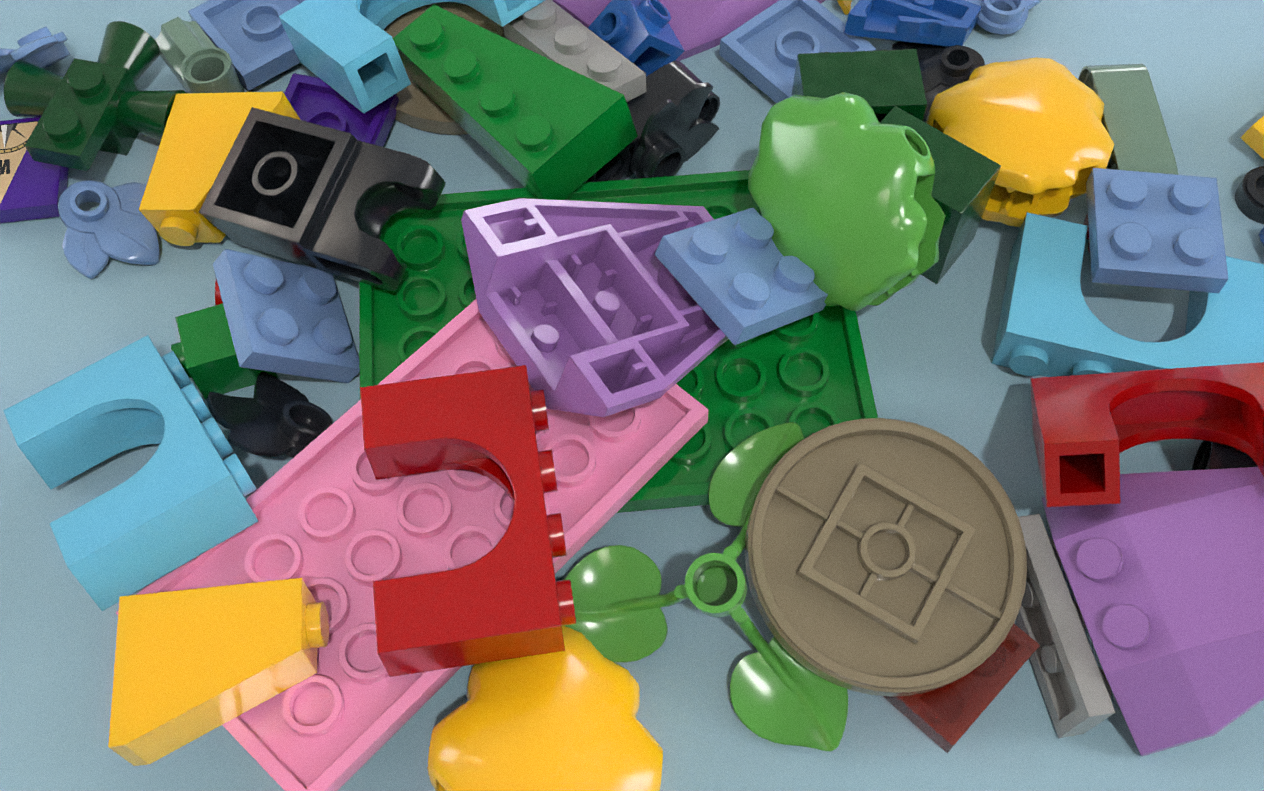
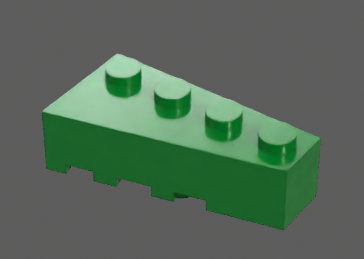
M433 4L393 37L400 58L413 82L537 199L565 200L638 137L624 94Z

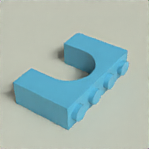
M305 0L280 15L279 18L300 63L362 113H366L411 84L392 36L384 31L396 18L428 4L457 2L474 8L503 27L545 0Z
M1026 213L1012 246L991 364L1011 368L1014 372L1025 376L1057 377L1264 362V264L1226 256L1228 281L1220 293L1189 291L1185 336L1166 342L1138 341L1120 335L1105 326L1092 313L1084 300L1080 277L1088 226Z
M148 335L3 410L17 446L50 490L120 452L142 445L160 444L152 458L128 480L49 523L68 569L101 611L118 603L120 596L132 595L258 522L257 517L244 497L257 490L236 454L222 460L225 456L233 453V449L175 353L171 351L160 356Z

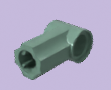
M176 17L161 25V32L155 39L160 48V57L188 93L244 92L229 53L221 48H217L196 21L188 22Z

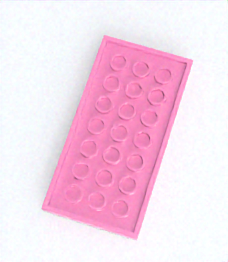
M475 299L378 385L515 367L517 365L480 314L477 299ZM529 384L530 391H534V389ZM677 384L659 399L606 417L546 408L549 430L536 432L538 451L552 450L558 489L556 492L544 493L547 515L561 513L567 556L553 558L555 574L708 422L709 409ZM361 399L246 499L258 522L145 586L136 594L302 578L316 602L325 603L329 621V641L327 647L317 648V673L223 724V727L284 791H338L461 668L454 667L389 677L377 654L373 581L449 571L467 566L485 556L499 543L509 527L514 511L512 499L500 485L490 478L472 471L443 470L376 480L364 450Z

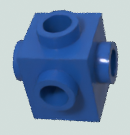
M612 0L588 27L594 34L644 71L646 76L664 65L676 61L685 51L668 23L671 20L669 11L659 0Z

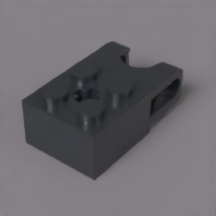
M252 107L199 213L238 245L374 287L395 291L408 266L399 262L388 245L380 240L382 228L392 215L404 209H433L440 198L446 182L427 161L419 157L359 141L348 132Z

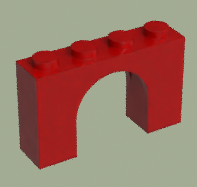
M1264 362L1030 378L1033 439L1047 507L1121 504L1119 454L1136 445L1159 440L1195 439L1234 447L1249 455L1256 462L1264 477Z
M526 365L360 387L364 450L376 480L443 470H466L479 473L495 481L507 492L514 503L512 519L504 536L490 552L479 560L467 566L449 571L373 581L377 654L389 677L565 651L562 626L576 624L571 581H556L553 558L567 556L561 513L549 515L546 513L544 493L558 491L552 450L538 451L536 432L549 430L544 389L530 391Z

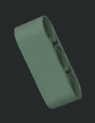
M1144 64L1083 67L1078 80L1096 92L1104 102L1101 122L1115 144L1106 169L1178 175L1175 156L1147 67Z

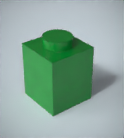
M223 303L175 317L181 342L171 344V350L175 353L188 377L194 380L204 399H207L209 392L225 394L255 385L260 372H265L278 378L276 372L239 367Z

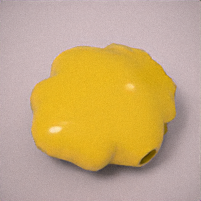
M1035 57L1015 61L993 62L975 68L968 81L957 84L935 96L926 122L1001 165L982 219L1001 222L1014 227H1021L1027 212L1051 218L1061 215L1067 209L1070 199L1087 193L1086 182L1092 168L1106 169L1115 145L1101 122L1104 102L1099 95L1079 81L1066 66L1051 58Z
M562 626L565 651L481 663L472 667L467 684V702L452 711L433 727L427 770L435 791H660L663 748L636 719L640 706V688L638 682L629 671L605 658L582 633Z

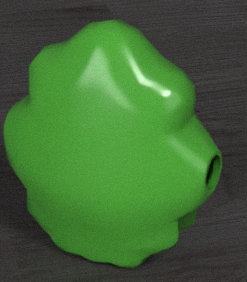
M845 92L826 98L792 95L777 102L770 108L762 122L758 154L749 172L748 190L758 205L762 217L771 223L774 229L771 239L783 256L797 257L814 270L815 277L813 282L819 289L828 294L824 301L826 306L840 305L851 311H859L867 305L878 306L891 298L897 291L911 285L920 274L930 269L939 260L938 244L945 214L932 197L935 178L934 159L926 142L914 129L904 125L880 124L873 109L864 98Z

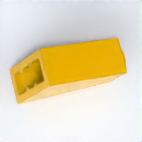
M283 91L176 94L139 207V211L164 240L179 246H191L194 243H220L226 235L202 216L199 211L252 107L300 120Z
M302 578L120 596L108 747L133 766L149 765L317 673V648L327 647L329 641V621L325 603L316 602Z

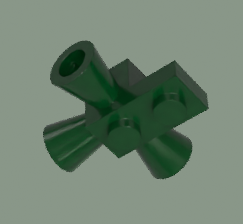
M111 22L106 27L98 61L93 62L74 58L64 77L24 60L17 61L10 67L4 82V101L8 111L15 117H41L25 144L27 151L34 161L88 171L99 151L127 156L139 133L161 141L176 94L186 92L184 90L138 91L135 82L160 55V48L150 34L128 22Z

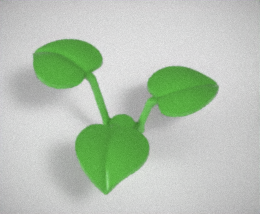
M789 422L770 427L749 437L734 448L715 470L709 487L711 512L719 522L725 525L742 527L739 535L730 546L724 549L723 554L708 553L700 556L688 568L685 584L676 586L669 593L660 594L662 587L660 570L646 554L633 547L623 545L598 549L577 563L564 579L571 581L576 624L564 626L582 633L610 661L627 663L650 656L665 642L668 627L661 609L662 607H669L683 600L690 599L695 607L705 615L711 617L731 615L758 651L742 658L737 663L731 677V702L741 722L750 731L771 742L809 747L829 752L839 746L843 737L848 715V690L821 678L804 667L785 650L774 636L768 644L741 607L746 597L747 584L743 571L736 560L746 545L745 535L754 501L773 467L789 450L804 440L799 425Z

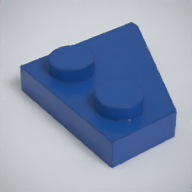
M859 0L849 12L844 33L851 36L913 43L963 46L976 26L982 6L965 0Z

